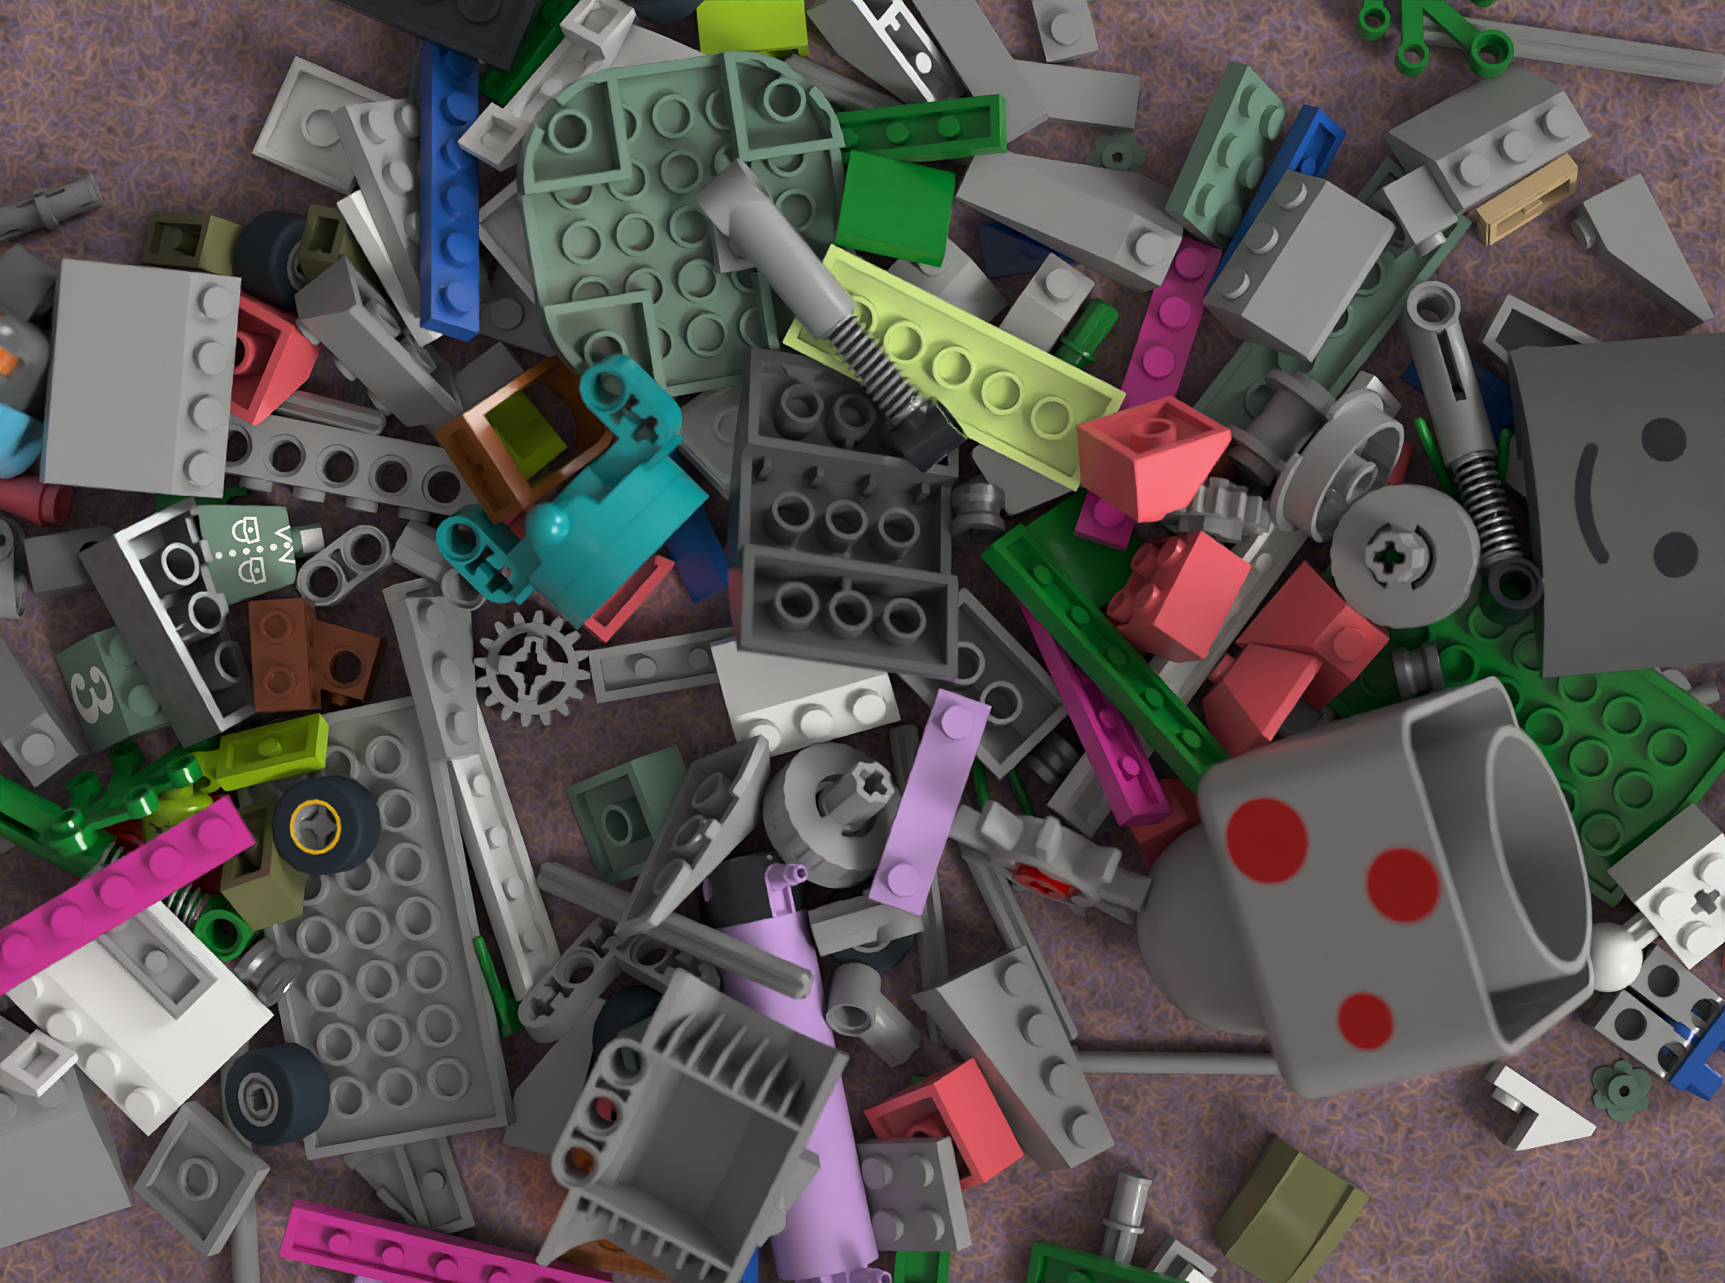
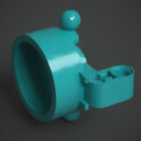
M622 354L608 355L589 368L582 376L579 387L581 398L586 406L619 440L606 453L599 454L592 459L588 466L551 503L538 504L529 511L525 520L527 535L522 540L502 521L494 525L482 506L475 503L460 508L444 520L437 529L435 541L441 555L488 600L496 603H506L514 599L520 606L537 590L578 630L710 497L668 456L684 440L678 433L682 424L680 407L633 359ZM602 372L612 373L618 378L622 387L621 395H612L605 390L601 382ZM636 397L639 402L628 412L623 406ZM650 415L654 416L659 422L652 432L644 425ZM459 523L466 524L472 528L476 535V544L468 543L462 538L458 529ZM491 548L493 553L485 559L481 554ZM505 566L512 571L509 579L501 573Z

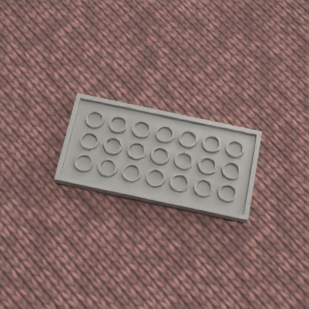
M412 696L322 714L329 725L325 769L237 789L240 808L277 795L281 798L286 789L302 779L340 775L356 780L370 791L379 807L381 831L377 846L368 859L352 870L321 876L305 873L302 916L263 928L265 938H270L278 945V953L284 958H294L302 965V971L293 986L277 1001L285 1043L295 1042L309 1049L321 1062L329 1080L331 1099L327 1117L317 1131L303 1138L307 1160L513 1124L516 1120L493 1000L473 943L474 938L480 936L447 761L429 762Z

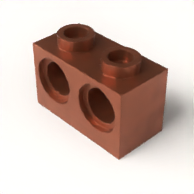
M304 597L248 601L255 712L272 713L322 709L315 601Z
M316 619L320 689L325 690L322 700L354 708L356 699L371 701L388 639ZM352 652L357 655L361 662V672L354 681L344 683L336 673V664L342 655Z

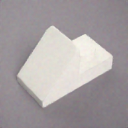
M1495 1061L1484 1077L1485 1080L1497 1087L1491 1095L1497 1101L1517 1114L1521 1112L1524 1106L1528 1108L1505 1144L1515 1151L1591 1136L1596 1129L1594 1124L1502 1063Z

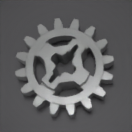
M1210 477L1203 481L1188 506L1166 513L1165 517L1161 520H1163V524L1177 525L1176 534L1178 535L1202 530L1217 542L1238 544L1241 543L1242 536H1248V534L1260 536L1263 535V532L1269 533L1271 502L1262 501L1263 498L1259 496H1247L1248 487L1230 483L1227 479Z
M536 610L532 623H527L524 615L521 612H516L513 619L514 627L509 629L508 626L500 621L494 624L499 634L496 641L488 638L481 639L480 643L489 650L487 658L474 659V665L486 669V676L475 681L476 687H490L492 693L484 703L487 707H492L501 702L504 705L501 719L504 721H509L518 712L521 713L522 727H530L534 715H539L542 723L545 726H549L553 723L552 711L557 709L566 717L572 714L567 703L570 697L580 700L585 699L586 695L577 688L579 680L592 679L590 672L580 669V662L587 660L589 653L588 650L576 651L574 647L582 637L579 631L571 632L566 636L562 633L566 621L558 616L548 626L546 625L545 612ZM527 634L522 648L511 656L501 655L505 647L512 640ZM548 636L555 639L566 653L568 663L556 662L549 653ZM537 653L538 663L546 665L547 671L545 675L536 676L534 684L530 685L528 684V675L520 673L521 663L530 662L532 654ZM498 674L509 676L518 687V702L505 692ZM554 682L566 683L562 691L555 698L540 704L542 691Z

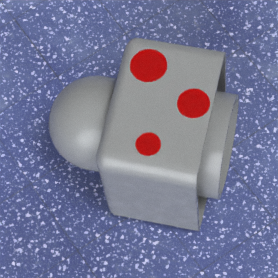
M1494 676L1315 726L1212 766L1205 772L1198 787V807L1203 822L1182 833L1162 851L1146 876L1153 879L1147 901L1142 912L1137 911L1136 927L1140 953L1147 972L1163 996L1181 1013L1211 1029L1236 1035L1268 1034L1283 1081L1292 1092L1308 1100L1327 1098L1514 1056L1590 998L1594 990V973L1589 954L1592 934L1591 900L1585 862L1577 831L1553 771L1535 743L1520 730L1509 695L1502 683Z

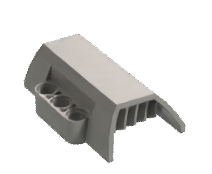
M678 968L647 1031L630 1029L620 1034L605 1047L553 1152L551 1160L552 1172L557 1181L564 1187L570 1188V1191L535 1262L546 1267L550 1262L572 1247L589 1241L606 1239L674 1278L676 1283H739L850 1055L773 1020L717 991L691 973ZM629 1046L639 1052L643 1064L641 1071H631L623 1066L619 1057L620 1047ZM596 1097H607L615 1103L618 1109L616 1121L605 1120L598 1114L595 1106ZM572 1147H582L590 1152L594 1161L593 1170L580 1169L575 1165L571 1154Z

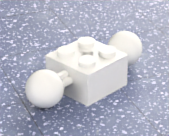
M1692 803L1607 870L1639 912L1623 925L1612 922H1601L1592 925L1589 954L1593 966L1595 990L1614 992L1629 986L1640 973L1643 963L1642 949L1658 936L1665 941L1689 970L1725 942V836Z

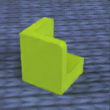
M521 389L484 414L526 480L568 448Z

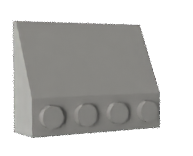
M58 258L39 482L171 495L223 498L241 288L240 277Z
M75 1063L40 1097L24 1095L0 1085V1248L134 1205L97 1086Z

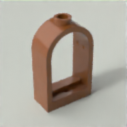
M557 355L548 357L512 377L433 432L494 525L524 510L597 457L609 446L614 436V433L582 400L579 390L581 379L570 371ZM528 383H540L555 390L567 402L575 419L577 437L571 454L563 462L529 485L484 414Z

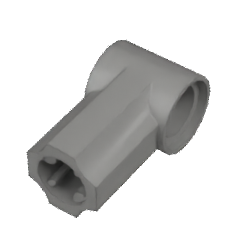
M411 520L396 542L391 555L393 561L440 586L443 596L455 608L463 611H473L479 608L487 598L482 596L441 555L435 541L437 530L423 522ZM489 548L481 555L486 559L493 553V550ZM505 566V568L501 571V573L504 575V577H506V574H507V567H506V566Z
M870 889L862 891V896L845 901L840 900L808 911L820 956L877 940V944L925 931L921 916L868 899Z
M862 963L843 964L836 968L833 974L826 1011L827 1024L837 1033L846 1036H857L881 1061H885L891 1068L907 1062L913 1051L919 1048L921 1032L880 992L881 977L876 970Z

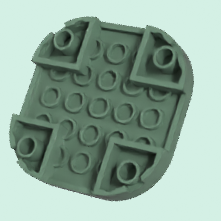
M732 51L643 65L610 68L587 75L568 84L555 93L535 115L522 141L516 173L518 202L535 305L540 325L551 348L565 366L580 379L589 368L606 356L622 354L633 359L673 397L742 385L747 355L751 347L807 356L782 343L795 315L756 267L716 273L707 221L710 218L695 198V193L738 158L760 179L770 193L776 207L823 262L835 239L845 179L840 148L845 147V142L839 121L824 94L816 85H811L801 75L789 68V64L764 54ZM836 245L856 255L855 249ZM602 372L601 382L605 390L613 395H621L622 387L618 378L612 373Z

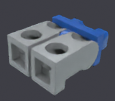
M1649 943L1642 949L1643 963L1640 973L1626 988L1661 1013L1660 1016L1656 1015L1627 991L1621 989L1614 992H1604L1581 1023L1631 1057L1668 1086L1681 1092L1684 1090L1709 1101L1724 1080V1077L1709 1067L1706 1061L1716 1048L1725 1053V1001L1660 946Z

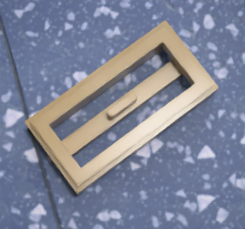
M1568 153L1560 156L1476 209V215L1478 216L1476 218L1478 226L1476 227V232L1486 246L1494 244L1576 192L1578 166Z

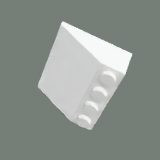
M161 901L147 909L218 978L179 1019L175 1020L96 940L5 993L45 1034L76 1052L79 1060L75 1064L147 1136H150L274 1016Z

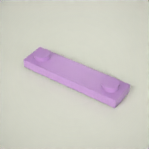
M941 688L938 689L867 897L868 899L921 916L992 706Z

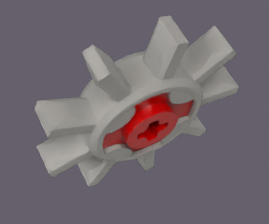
M986 800L981 813L961 804L948 834V837L966 844L961 854L964 860L994 867L999 873L1012 881V889L1018 892L1030 890L1043 897L1064 903L1076 915L1085 917L1090 906H1095L1126 924H1132L1137 911L1142 912L1153 883L1152 878L1117 867L1122 852L1118 849L1099 847L1082 835L1060 826L1059 820L1050 816L1043 820L1031 816L1013 815L992 800Z

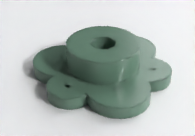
M1119 130L1112 137L1107 134L1099 135L1094 142L1096 149L1089 152L1085 159V165L1142 174L1139 166L1146 162L1147 154L1142 148L1136 147L1137 139L1131 131ZM1114 155H1120L1122 161L1116 163L1113 161L1112 157Z
M1620 1059L1614 1063L1613 1068L1602 1066L1593 1073L1592 1082L1598 1090L1593 1095V1103L1599 1109H1607V1113L1612 1120L1626 1122L1632 1117L1634 1110L1641 1112L1648 1107L1649 1099L1645 1093L1651 1088L1652 1079L1647 1071L1640 1068L1633 1069L1629 1061ZM1622 1086H1625L1627 1089L1624 1095L1619 1094V1089Z

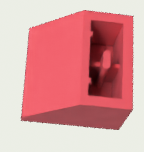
M1202 530L1148 541L1133 556L1130 565L1133 571L1125 587L1120 589L1111 599L1107 607L1108 620L1134 648L1175 663L1204 660L1252 566Z

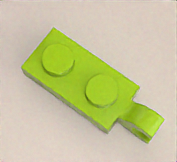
M317 713L221 736L219 749L189 753L196 757L203 772L202 777L196 782L195 790L207 794L218 790L221 786L226 792L325 769L329 725L323 716Z

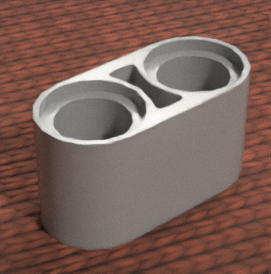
M359 525L350 529L309 559L300 568L297 576V588L301 596L314 600L315 605L325 608L337 607L345 603L387 572L393 565L394 561L393 557H391L395 547L393 539L385 531L370 525ZM375 536L380 541L382 548L380 558L371 565H362L356 556L357 546L362 539ZM331 568L338 577L337 588L332 595L320 598L313 588V580L319 571Z

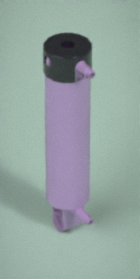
M774 847L726 856L695 888L703 925L810 970L814 975V982L811 986V992L806 999L794 1000L714 965L721 980L719 992L799 1033L836 1048L832 1029L826 1022L827 1004L807 912L809 903L804 884L808 875L806 867L801 864H786ZM840 1075L805 1146L806 1149L819 1155L820 1169L786 1213V1226L784 1230L777 1235L770 1236L778 1278L781 1280H795V1283H891L892 1278L889 1272L867 1267V1264L875 1261L879 1256L842 1076Z

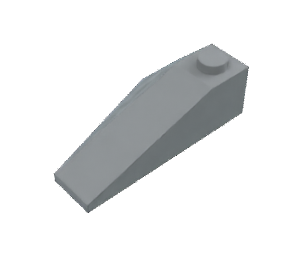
M1013 153L972 156L953 196L954 199L1139 294L1161 287L1183 236V226L1164 210L1173 190L1135 172Z
M762 734L691 763L614 931V934L621 940L656 928L761 822L763 818V797L766 787L771 780L769 740Z

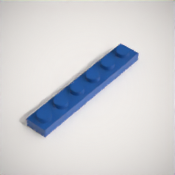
M424 41L421 44L419 327L468 342L479 333V159L461 149L458 141L479 118L478 62Z

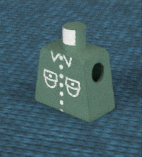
M196 504L199 512L195 516L196 529L200 541H208L214 560L208 563L209 571L216 593H224L227 605L296 583L297 570L295 559L315 556L325 548L320 523L290 527L286 506Z

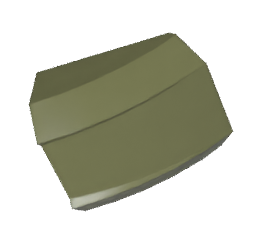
M1272 1133L1217 1220L1213 1231L1224 1257L1265 1283H1308L1343 1238L1370 1196L1348 1180L1342 1179L1300 1152L1287 1141Z

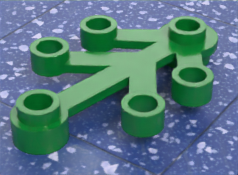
M1362 0V9L1355 26L1357 33L1365 40H1379L1387 32L1391 16L1389 11L1383 6V0ZM1400 0L1401 45L1395 55L1394 63L1401 74L1410 77L1417 76L1424 71L1429 61L1430 51L1424 43L1423 13L1467 52V63L1470 69L1478 76L1495 78L1503 74L1508 68L1514 55V46L1511 39L1505 33L1495 29L1479 32L1445 0ZM1497 0L1470 1L1474 5L1484 8L1492 6ZM1374 16L1381 21L1382 26L1372 28L1366 24L1364 18ZM1414 52L1420 57L1421 62L1416 64L1409 63L1403 54ZM1489 53L1493 55L1496 59V64L1484 62L1480 59L1479 54Z
M216 734L185 749L179 741L176 747L138 773V769L146 762L138 742H127L116 747L108 755L115 771L103 798L93 804L94 799L104 791L95 771L82 772L72 777L66 783L65 787L72 801L68 809L56 814L49 821L50 827L43 836L47 846L56 849L61 857L73 856L87 850L99 839L98 829L129 819L143 818L153 813L160 806V801L156 794L174 788L180 789L190 786L202 777L203 772L196 757L189 753L219 749L221 734Z

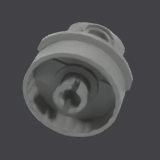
M1272 368L1264 377V380L1275 394L1264 407L1263 413L1257 416L1245 431L1235 425L1226 424L1225 427L1230 429L1231 441L1228 446L1232 449L1227 457L1240 471L1259 485L1268 488L1272 482L1276 483L1270 503V518L1276 527L1284 532H1294L1300 529L1317 542H1327L1332 540L1334 531L1340 523L1339 520L1356 500H1360L1365 494L1384 487L1400 456L1404 442V429L1401 423L1383 412L1381 397L1371 389L1360 388L1335 401L1333 396L1324 387L1306 374L1295 371L1290 376L1283 371ZM1316 429H1321L1309 443L1303 454H1298Z

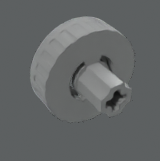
M1400 484L1384 486L1381 489L1373 490L1350 506V509L1339 520L1340 523L1334 531L1333 543L1330 547L1331 571L1336 581V587L1352 608L1365 619H1369L1375 624L1402 629L1438 622L1455 612L1467 600L1477 582L1481 567V544L1476 527L1468 513L1458 502L1437 489L1422 485ZM1419 525L1417 531L1424 535L1427 538L1429 544L1431 545L1433 560L1431 563L1430 570L1427 572L1424 578L1414 583V590L1412 582L1419 579L1424 574V572L1428 568L1430 560L1428 545L1426 544L1424 538L1415 532L1417 526ZM1396 549L1400 553H1405V562L1396 565L1392 561H1387V550Z
M816 743L796 754L771 778L766 787L762 805L763 820L768 837L786 864L794 863L805 866L808 873L806 879L827 888H851L864 883L876 873L901 800L900 792L890 777L891 773L873 758L867 756L866 753L843 743ZM819 792H821V793H820V796H819V799H818V806H819V811H820V813H821V816H820V814H819V812H818V809H817V807H816V801H815V796H816V794L819 793ZM842 833H855L853 837L842 836Z

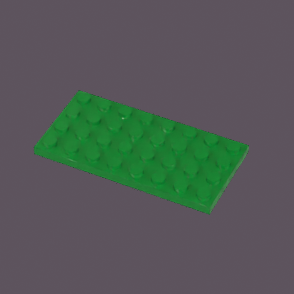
M1388 482V483L1386 484V486L1393 485V484H1392L1391 482ZM1419 525L1417 526L1415 532L1419 534L1421 537H1423L1426 544L1428 545L1430 560L1428 568L1424 572V574L1419 579L1412 582L1414 590V583L1424 578V576L1430 570L1431 563L1433 560L1431 545L1429 544L1427 538L1417 531ZM1396 549L1387 550V561H1392L1396 565L1403 564L1405 562V553H1400ZM1330 560L1322 573L1336 584L1335 578L1332 575ZM1480 574L1467 600L1446 618L1429 625L1399 629L1388 626L1389 641L1358 677L1326 705L1344 718L1402 702L1391 649L1397 647H1404L1408 651L1419 649L1424 642L1431 640L1436 642L1445 689L1491 676L1496 677L1509 695L1520 730L1539 748L1559 783L1579 838L1587 872L1589 891L1612 908L1618 904L1625 893L1607 870L1690 804L1694 803L1696 805L1725 769V718L1654 668L1540 678L1533 610L1523 622L1514 626H1501L1492 623L1484 616L1479 607L1478 595L1483 585ZM1509 583L1499 584L1502 595L1507 599L1513 601L1523 600L1520 589L1515 585ZM1431 692L1418 693L1415 698L1431 694Z

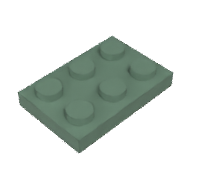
M1231 60L1226 67L1164 209L1201 243L1221 249L1223 252H1225L1230 238L1235 235L1242 222V211L1252 188L1256 187L1262 178L1264 160L1273 140L1283 130L1285 112L1288 108L1248 65Z

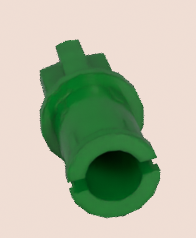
M1093 299L1067 338L1061 335L1058 341L1062 345L1054 356L1081 370L1084 369L1088 362L1093 364L1096 360L1093 354L1118 320V311L1102 299Z

